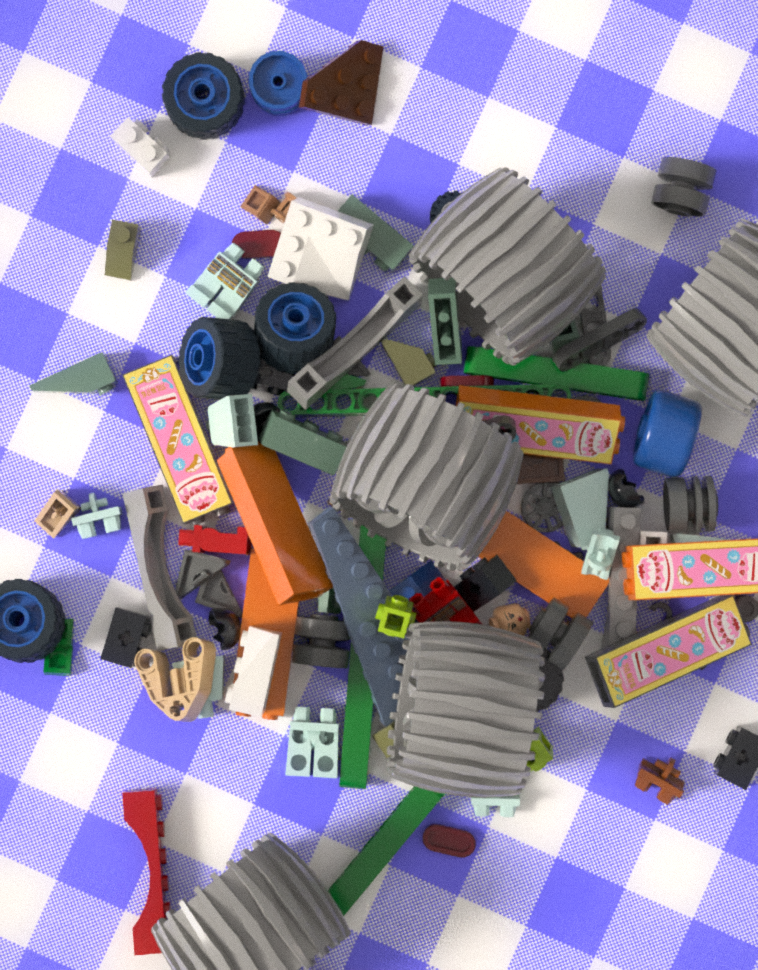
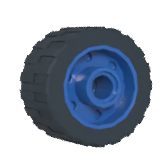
M196 52L176 61L166 73V78L162 84V100L172 123L182 133H186L192 138H200V140L215 139L228 133L238 123L243 113V105H245L242 83L234 67L225 61L223 57L209 52ZM209 93L206 99H198L200 94Z
M289 282L288 284H280L273 289L271 288L261 297L255 311L254 334L258 339L259 356L266 364L276 368L278 371L294 374L332 348L336 328V312L332 302L329 301L325 293L305 283Z
M200 317L198 320H194L191 326L187 328L179 350V373L187 392L195 398L221 400L231 395L248 394L255 383L260 365V348L252 327L241 320Z
M23 579L6 580L0 584L1 657L17 663H33L46 658L48 654L55 650L57 644L60 643L66 627L65 613L63 612L61 602L47 588L34 581ZM24 616V622L19 626V621Z

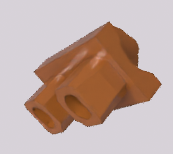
M670 757L666 763L657 758L654 764L643 758L639 764L635 787L643 792H647L652 783L659 786L660 790L656 798L669 805L675 797L680 798L682 796L685 781L678 778L681 771L673 767L676 761L674 758Z

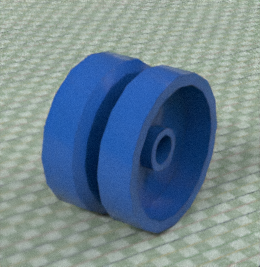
M271 51L260 56L252 65L249 73V88L255 104L262 111L273 116H286L299 109L302 83L307 78V73L302 62L294 55L285 51ZM278 80L283 81L281 86H275L274 84H277Z

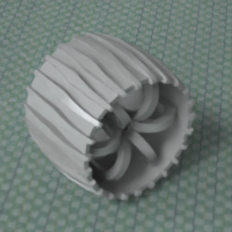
M500 167L462 192L435 218L410 252L409 262L413 265V270L416 273H423L420 277L423 284L428 283L429 279L433 278L449 280L452 277L457 284L460 324L465 322L472 329L469 332L472 338L480 336L484 340L482 347L486 350L491 347L494 348L493 355L496 358L503 357L502 361L504 363L514 366L540 350L569 326L590 302L605 280L606 269L604 266H601L603 262L599 256L593 257L592 254L595 252L593 245L588 244L586 246L581 240L584 237V233L581 230L575 233L568 225L571 218L568 215L562 218L554 210L557 205L555 201L552 200L547 203L540 196L543 190L539 187L532 190L527 186L529 179L525 176L518 179L517 171L509 170L507 167Z
M741 219L728 231L731 236L730 239L722 237L719 240V244L722 246L718 252L711 250L707 254L711 260L704 269L700 266L695 268L694 271L699 275L691 284L687 282L682 284L681 287L685 292L679 300L675 297L671 298L669 303L672 309L669 313L666 311L660 313L661 324L657 321L654 322L651 327L652 329L648 331L646 337L660 356L690 385L726 409L747 417L752 412V409H755L757 406V402L754 399L758 400V225L747 219Z
M399 383L389 385L375 400L353 433L333 482L329 499L330 503L333 504L332 506L335 511L341 510L340 516L344 519H348L349 516L353 518L352 525L359 528L362 525L369 529L367 535L371 538L377 534L386 539L385 546L390 547L394 543L404 548L402 554L406 556L410 552L420 555V562L426 563L430 559L435 561L434 566L437 568H442L444 564H447V569L450 571H455L456 569L464 571L479 556L500 524L514 493L524 453L520 449L521 447L518 442L511 443L512 436L508 432H505L503 435L498 432V424L493 422L489 426L482 421L483 414L477 412L473 416L464 411L465 404L459 402L456 407L445 402L446 396L440 394L438 398L430 396L429 389L421 388L417 392L414 391V386L410 384L405 385L404 388Z
M429 621L410 624L406 632V638L410 640H404L402 648L407 650L406 655L399 656V663L404 664L402 673H396L395 680L401 681L399 693H393L392 699H397L398 702L396 712H390V719L395 720L394 730L388 731V738L393 739V746L387 747V754L393 756V758L387 759L389 776L421 789L455 796L487 798L521 794L522 788L527 783L523 777H528L531 772V768L526 766L527 760H534L535 752L530 751L532 740H538L539 733L533 732L535 719L542 718V713L536 712L537 699H544V692L538 690L539 681L545 680V673L539 671V666L541 667L545 664L544 658L540 656L543 654L541 643L509 630L477 623Z
M271 832L263 835L261 841L256 840L252 843L253 851L247 848L243 849L240 852L242 859L237 863L232 859L226 862V866L229 869L218 876L215 872L212 873L210 877L213 879V882L204 889L199 885L195 887L196 896L190 901L182 898L178 902L181 908L177 912L173 909L167 911L166 916L168 919L160 918L151 929L158 947L172 970H299L302 967L308 970L316 964L315 956L320 959L329 953L327 946L334 949L340 942L351 935V931L338 905L319 877L295 851Z

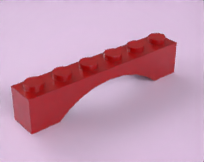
M157 788L125 790L122 793L124 820L140 839L147 855L150 870V887L147 901L140 918L132 928L134 956L160 954L162 952L151 929L160 918L167 919L166 912L171 909L170 902L165 901V891H169L168 875L163 874V864H167L166 848H161V837H165L164 821H159V810H163L162 794H157Z

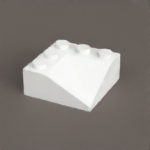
M301 197L292 200L267 277L285 284L289 282L305 283L318 288L319 291L326 295L349 300L374 225Z
M251 625L248 631L243 630L240 646L244 647L243 657H237L234 673H239L238 679L234 684L232 683L228 686L225 699L226 703H230L229 710L262 717L267 704L282 632Z

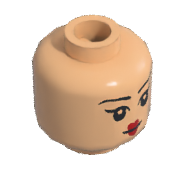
M518 603L496 607L493 610L492 618H489V626L509 630L521 635H525L531 625L527 609L522 608Z

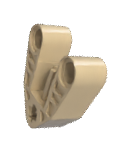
M197 637L187 639L182 648L183 668L171 670L169 669V662L165 653L152 649L140 650L135 656L134 663L150 700L174 721L192 722L196 720L212 689L216 647L213 642ZM201 645L202 651L201 654L198 656L197 649ZM153 656V665L150 667L149 661Z

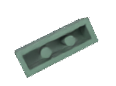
M351 194L338 210V212L374 225L364 255L367 252L375 258L373 263L382 271L390 270L393 273L412 251L413 244L354 195Z
M452 277L449 280L444 278L429 279L428 284L435 365L462 364V337L456 290L457 284Z
M272 409L258 437L261 444L334 476L347 447L342 440L343 436L331 430L328 433L319 430L317 424L309 420H305L304 423L295 419L296 416L286 410L281 409L280 412Z

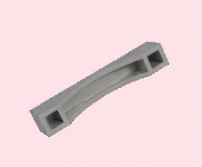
M404 276L384 294L372 310L345 337L324 354L308 363L288 381L287 392L307 410L421 306L423 294Z
M163 484L123 493L157 651L183 646L187 639L197 636L192 615L177 596L166 565L164 532L169 510Z
M607 507L606 529L612 530L614 535L620 536V540L609 573L608 605L601 649L636 633L637 600L628 601V595L624 593L623 582L624 579H627V570L622 565V552H625V546L639 545L641 508Z

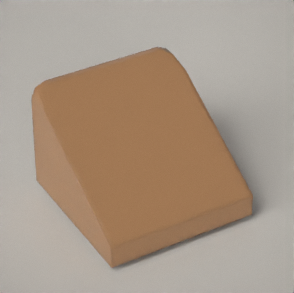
M254 185L240 207L261 222L268 224L273 218L270 211L276 209L281 202L272 194Z

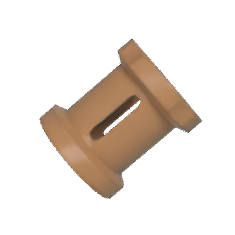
M288 191L284 194L285 198L279 206L270 211L283 224L285 223L291 201L297 199Z

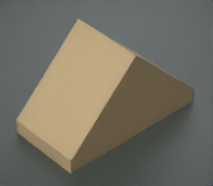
M57 489L34 522L54 539L72 520L71 518L75 517L81 510V507L63 490Z

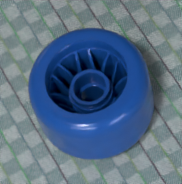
M654 391L648 400L638 425L632 456L634 464L642 469L669 477L680 476L688 464L696 442L702 417L701 404L697 400L669 391Z

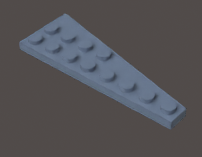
M329 506L311 520L309 526L318 551L324 560L327 576L331 580L335 591L336 601L341 607L344 616L343 620L354 651L358 654L362 665V673L372 693L371 698L379 712V720L383 725L388 726L394 721L390 719V712H396L398 700L392 699L393 693H399L401 681L395 680L396 673H402L404 664L399 663V656L406 655L407 652L406 649L402 648L404 640L410 639L406 638V634L404 638L378 632L380 620L375 619L379 603L385 604L387 595L393 596L335 509Z

